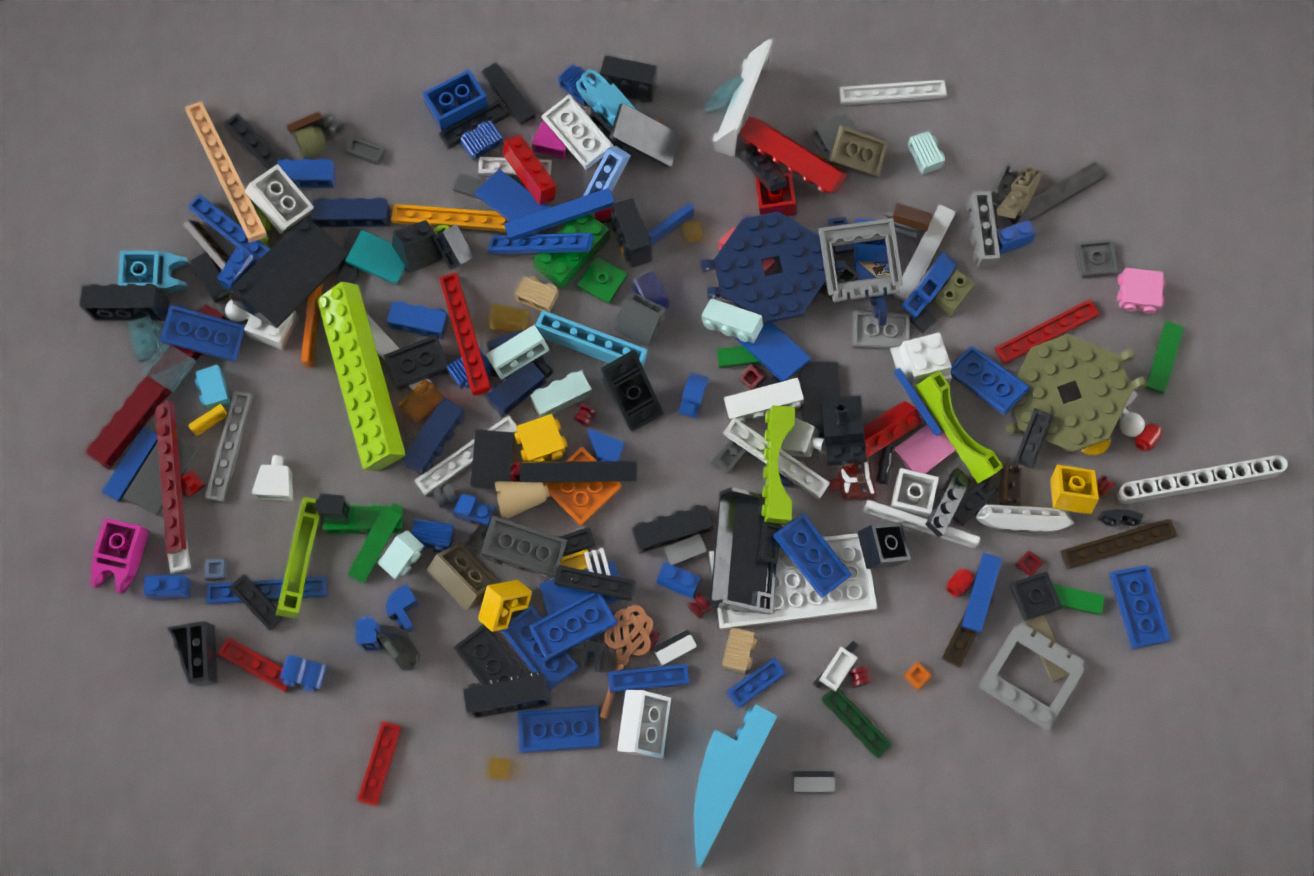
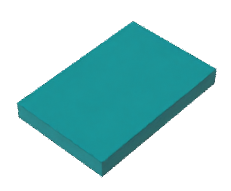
M361 230L345 260L347 264L397 286L406 268L391 245L392 243L364 230Z

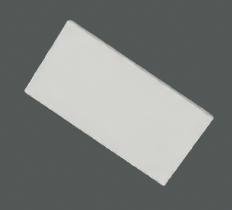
M570 94L541 116L585 170L601 159L608 148L614 147Z

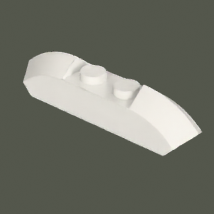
M986 504L979 510L976 516L979 522L997 530H1030L1047 533L1060 531L1075 524L1067 511L1044 507Z

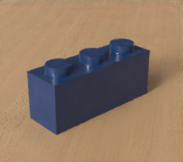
M531 361L518 369L514 374L505 377L500 385L493 386L491 388L492 391H488L486 395L487 400L503 418L533 394V391L546 384L544 374Z

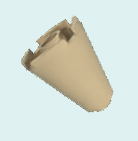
M495 482L501 517L505 520L546 502V497H550L548 486H543V482Z

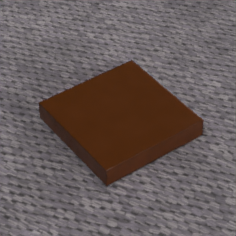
M317 111L286 125L285 128L287 132H291L323 117Z
M897 203L892 218L896 223L927 231L932 213Z

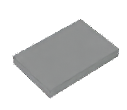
M853 312L852 348L890 350V348L900 347L904 341L909 340L910 314L887 313V324L879 326L873 312Z

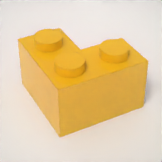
M518 579L487 585L478 620L492 632L508 629L512 612L528 608L532 591Z

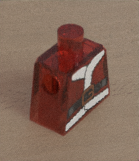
M869 460L864 463H855L840 468L838 479L829 480L830 491L841 490L844 500H874L876 496Z

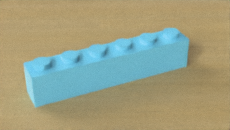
M542 310L535 324L543 339L607 363L632 350L636 351L643 367L647 360V349L544 310Z

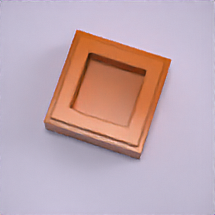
M917 661L903 677L916 690H919L932 675Z

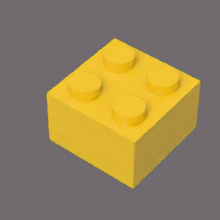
M1057 464L1050 479L1053 509L1092 514L1099 500L1095 470Z

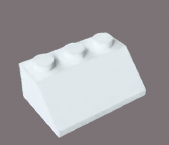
M626 690L617 751L663 759L671 698L643 690Z

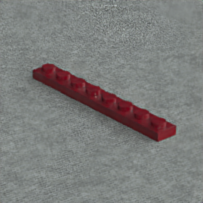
M167 401L155 406L166 553L175 554L186 550L187 545L175 403Z

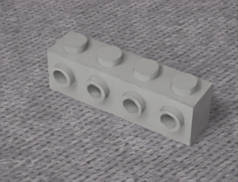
M991 191L972 192L969 201L966 203L967 212H970L969 228H972L973 232L971 235V244L975 247L973 259L974 262H977V268H995L1000 260Z

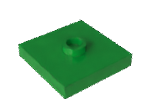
M596 256L577 284V288L609 305L628 277V273Z

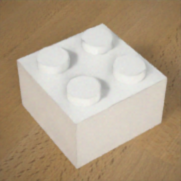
M900 468L896 477L890 507L928 519L932 512L939 477Z

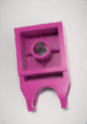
M104 518L92 555L94 558L91 564V586L100 588L109 575L115 574L116 592L125 594L129 585L136 577L150 530L142 526Z

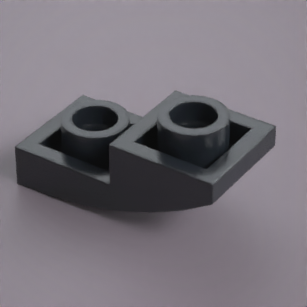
M1113 509L1103 511L1097 520L1110 527L1117 526L1121 521L1128 526H1137L1142 521L1144 514L1131 510Z

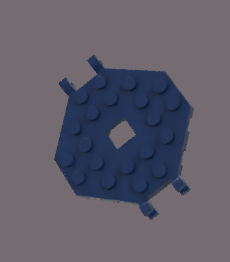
M780 212L742 219L714 260H701L702 273L715 270L719 285L718 288H707L708 300L722 297L727 301L730 300L741 309L762 315V320L766 324L803 316L826 281L819 235ZM779 258L783 273L765 276L762 261ZM843 260L835 262L836 274L844 273Z

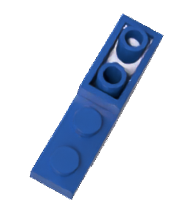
M942 252L922 276L918 285L901 304V307L913 318H916L942 288L957 263L946 253Z

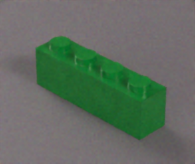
M370 503L368 506L350 504L348 525L323 522L322 529L325 534H369L383 506L377 503ZM389 503L388 507L402 514L393 533H403L405 510L398 503Z

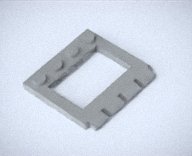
M893 218L818 229L828 296L832 295L833 302L847 301V293H849L850 300L865 298V291H867L868 297L883 296V288H885L886 295L900 293V286L903 285ZM885 239L891 276L837 283L832 246Z
M1021 622L1018 628L1016 626L1012 628L977 688L1046 731H1049L1083 674L1085 668L1082 665L1085 660L1074 653L1068 659L1066 656L1069 650L1056 642L1050 648L1048 645L1051 639L1038 631L1034 637L1030 636L1034 629ZM1017 641L1070 673L1050 707L997 676Z

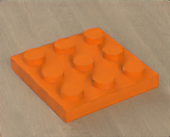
M581 447L567 461L597 460ZM618 481L543 482V486H548L549 496L580 527L622 489V485Z

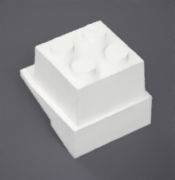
M940 332L904 341L900 347L890 348L896 369L901 367L913 386H916L939 370L948 384L952 379L950 373L952 366Z

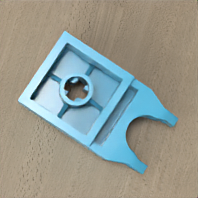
M588 69L576 82L577 90L592 108L591 111H595L611 129L619 104L623 103L635 109L614 83L610 85L594 70ZM587 74H592V75H594L595 81H594L593 79L589 78V77H586V75H587ZM581 81L583 82V85L585 86V88H586L587 90H584V89L581 88V86H580Z
M120 251L118 285L136 284L138 286H145V284H154L163 294H171L179 290L188 289L186 282L174 279L171 275L175 269L189 265V260L186 257L176 256L169 252Z

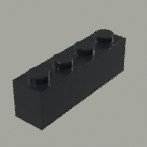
M701 504L690 507V510L687 511L677 510L667 517L662 515L655 517L651 522L641 521L636 523L632 527V535L638 553L641 554L667 546L697 534L702 535L712 532L713 523L707 505L701 506Z

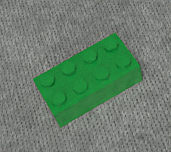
M590 214L568 221L557 233H592L594 239L590 252L539 253L533 259L534 269L561 290L572 281L610 239L609 228Z

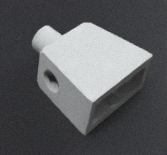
M795 418V426L783 440L780 449L790 456L811 457L814 448L824 450L826 443L825 439L819 438L820 432L816 427Z
M273 455L271 465L260 466L252 490V495L255 499L293 502L292 471L288 466H283L284 457Z

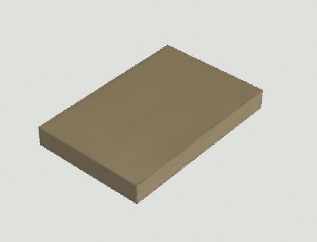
M839 126L829 162L879 177L889 142L844 126Z

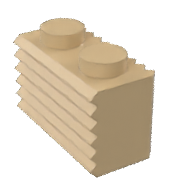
M523 276L515 292L517 302L533 307L541 312L544 310L549 313L559 296L556 286L550 283L543 284L534 276Z
M731 627L722 669L745 674L746 669L750 670L753 659L749 657L750 650H755L757 639L754 638V632Z

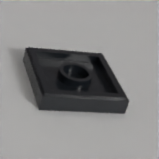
M1047 571L1009 584L1023 621L1062 609Z

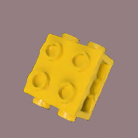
M552 414L516 426L517 433H514L517 444H521L523 450L520 452L524 462L557 460L566 454L565 447L568 446L564 436H560L558 431L561 430L558 418L554 420Z

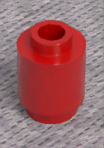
M1154 423L1145 425L1143 432L1134 440L1136 447L1141 451H1151L1161 437V428Z
M959 568L947 582L945 588L952 596L958 598L973 584L974 575L966 568Z

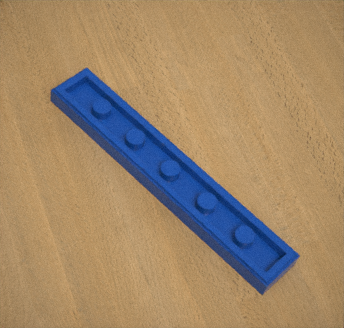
M607 188L504 223L509 240L513 241L612 207V204L615 202L610 189Z
M201 194L187 206L190 211L237 248L251 254L256 263L270 250L260 240L249 243L242 226Z
M592 233L528 235L513 241L509 240L508 235L492 236L487 251L489 254L590 252L594 236Z
M326 576L305 578L302 599L327 597ZM284 579L253 581L270 601L279 600ZM234 582L207 584L206 604L243 602L229 588Z

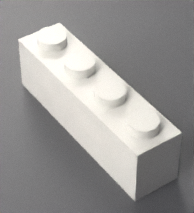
M794 378L724 397V403L729 421L731 422L735 417L744 423L745 419H760L764 417V414H766V411H769L772 405L795 407L797 409L801 407V404H804V398L799 380Z

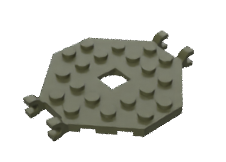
M1069 334L1031 347L1017 375L1018 379L1030 387V391L1013 407L1018 423L1005 426L1008 436L1021 431L1025 433L1034 408L1054 415L1044 440L1047 443L1073 453L1109 440L1132 392L1146 387L1143 376L1129 382L1122 363L1134 360L1135 355L1132 348L1118 355ZM1076 382L1082 398L1063 404L1058 387Z

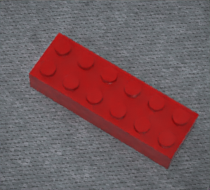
M749 116L739 133V136L743 137L742 141L749 146H757V151L763 155L773 156L772 160L779 165H787V170L794 174L803 175L802 179L809 184L819 185L817 189L825 194L837 193L848 175L757 117Z

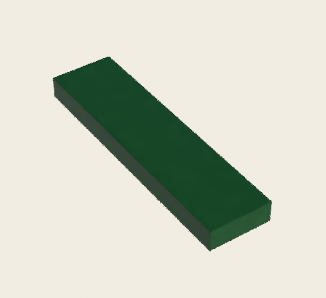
M839 688L836 692L831 689L821 698V701L876 759L880 758L892 746L887 738Z

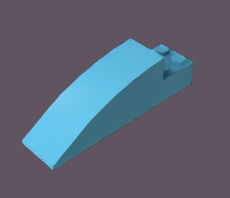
M756 704L753 709H748L743 720L746 724L744 728L739 726L734 739L714 729L699 774L693 815L696 867L699 869L777 718V715Z

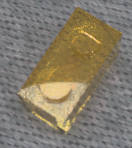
M493 303L488 319L490 329L510 333L522 329L523 332L530 325V310Z

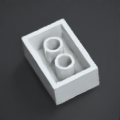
M278 164L250 182L245 190V193L281 235L296 225L302 218L307 217L314 208Z

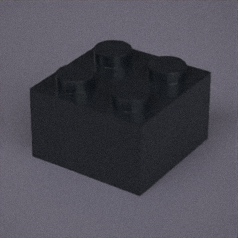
M901 522L873 524L857 531L866 569L894 567L911 560Z

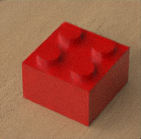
M792 173L781 174L787 180V187L770 192L755 177L760 215L780 212L785 216L797 215Z

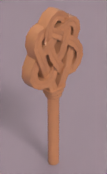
M632 605L627 609L618 610L614 615L618 625L606 630L604 634L606 645L610 649L616 650V666L614 671L623 670V667L630 661L632 655L642 657L650 651L651 641L649 636L654 624L651 617L647 616L644 609L639 605ZM634 625V629L630 633L629 626ZM621 629H623V640L621 639ZM613 634H614L615 642H612V640H611V636H612ZM644 643V647L642 649H638L640 645ZM627 647V650L623 654V648ZM609 688L599 716L605 720L608 718L615 692L609 693Z

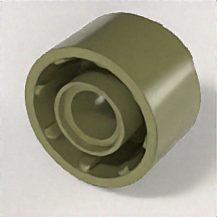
M310 125L294 130L295 140L302 159L321 156V152L327 149L321 128H313Z

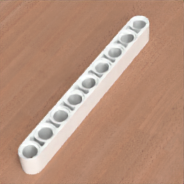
M1276 455L1127 482L1117 491L1116 498L1122 504H1131L1274 478L1287 469L1288 462L1283 456ZM1273 463L1278 466V469L1274 468ZM1254 467H1257L1260 470V473H1258L1254 469ZM1236 470L1240 471L1242 476H1239ZM1217 473L1223 476V480L1217 476ZM1199 477H1202L1205 483H1202L1199 480ZM1180 480H1183L1186 483V486H1183L1180 483ZM1161 483L1167 485L1168 490L1164 489ZM1143 487L1148 488L1149 493H1146ZM1124 490L1129 491L1131 497L1125 495Z

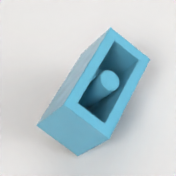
M215 365L196 371L197 378L194 381L197 389L201 390L202 393L199 396L202 406H206L209 411L219 404L223 407L230 406L231 400L220 367Z

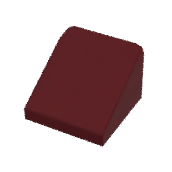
M751 364L741 374L739 379L750 390H753L768 376L756 364Z

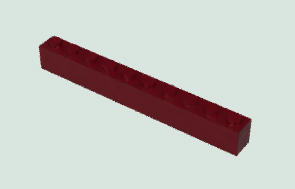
M207 304L197 311L226 320L223 314ZM172 345L168 351L161 355L159 362L149 370L146 378L138 383L133 394L125 399L124 405L120 410L112 415L111 421L100 430L98 437L89 443L84 453L109 471L155 414V406L164 403L203 353Z

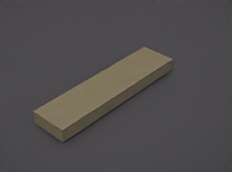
M1045 615L1024 621L1026 625L1034 629L1030 636L1034 637L1038 631L1051 639L1048 645L1050 648L1056 642ZM1039 655L1051 682L1070 674Z

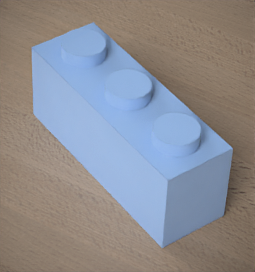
M617 146L608 148L583 196L607 188L612 192L631 155Z

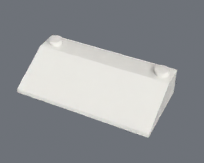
M768 39L750 52L748 59H744L741 68L743 69L719 132H715L713 136L714 151L732 157L735 156L737 136L742 126L743 115L761 70L768 71L773 39Z

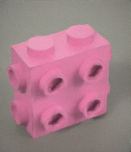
M1125 268L1123 273L1119 274L1118 285H1120V291L1117 294L1119 309H1124L1127 312L1140 311L1145 314H1154L1164 306L1165 297L1162 296V290L1165 288V279H1163V272Z

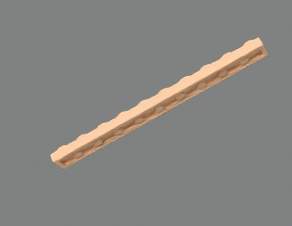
M202 101L186 106L185 111L249 243L267 237L266 231L249 196L245 193V188Z

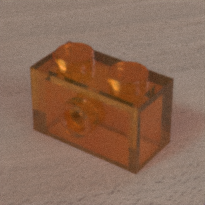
M423 380L397 407L409 420L418 423L425 415L433 411L434 406L444 396L432 383Z

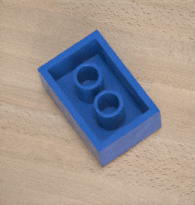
M470 69L422 93L424 104L441 131L488 106L487 96Z

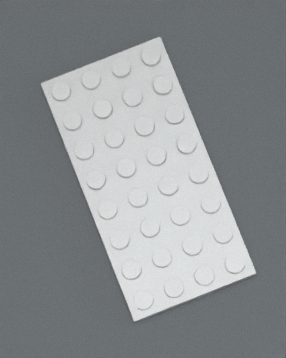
M858 534L823 537L851 572L852 576L822 599L780 546L778 564L776 565L773 614L717 608L720 630L731 629V627L739 628L877 610L871 569H866ZM709 551L711 572L713 573L714 551Z

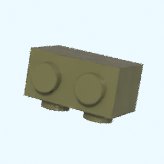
M958 270L954 275L949 276L944 283L946 284L945 287L940 289L935 295L933 303L934 306L950 317L953 316L971 293L975 285L974 281Z

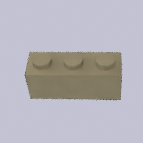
M461 542L436 554L426 569L466 611L475 607L484 599L487 585L500 583Z

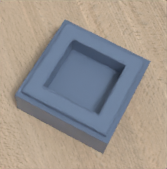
M225 558L205 559L206 580L226 579L227 560Z

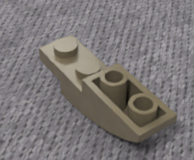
M1025 167L1012 183L1011 192L997 208V215L1014 219L1017 215L1022 216L1036 191L1042 176V170Z

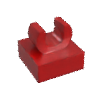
M193 470L181 477L182 489L189 498L205 487Z

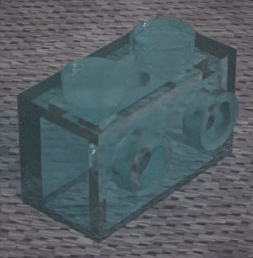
M149 316L127 322L136 359L141 363L161 357L163 345L157 336V333H159L157 322H153Z

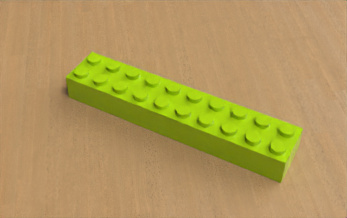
M340 282L317 298L362 468L363 470L381 471L406 456L359 286Z

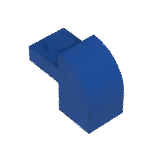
M693 372L690 373L682 395L679 414L697 419L709 377Z
M462 494L455 506L453 516L471 524L475 521L489 526L496 508L477 500L476 497Z
M407 584L391 593L387 599L386 612L391 621L396 619L400 629L403 630L405 628L409 633L415 628L405 612L419 605Z

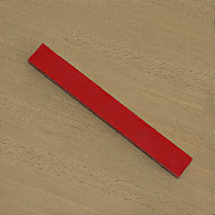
M455 272L440 277V283L473 396L492 391L459 276Z

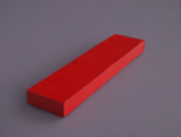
M227 637L217 653L218 656L287 693L290 686L284 685V681L279 679L283 667Z
M382 721L357 801L378 806L402 726Z

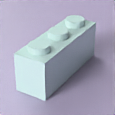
M712 298L701 315L703 326L707 329L720 331L726 336L737 337L743 342L754 343L763 327L762 315Z
M535 325L493 349L486 356L502 380L550 349Z
M581 370L568 374L562 380L551 382L550 386L546 388L536 389L530 397L541 418L549 414L554 415L591 397L592 389Z

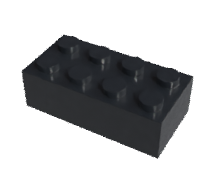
M90 284L82 285L79 307L94 321H165L170 300L154 284H145V286H138L136 284H127V286Z
M534 672L528 674L529 677H509L508 681L500 682V679L488 681L486 685H480V683L469 684L468 688L463 689L466 713L472 719L552 705L549 681L544 674Z

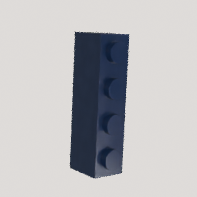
M340 197L338 199H313L312 220L318 227H389L390 206L387 198L375 197L374 199H365L358 197L356 199H347Z
M443 397L405 452L406 456L401 458L403 465L420 475L428 472L433 466L435 457H439L443 452V445L454 436L456 426H460L465 419L464 409Z

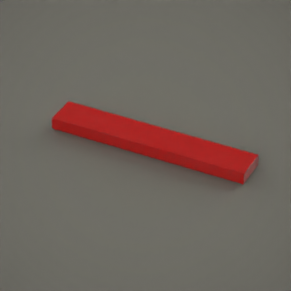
M1088 299L995 347L994 350L1005 365L1028 353L1031 347L1053 340L1098 317L1100 313L1091 299Z

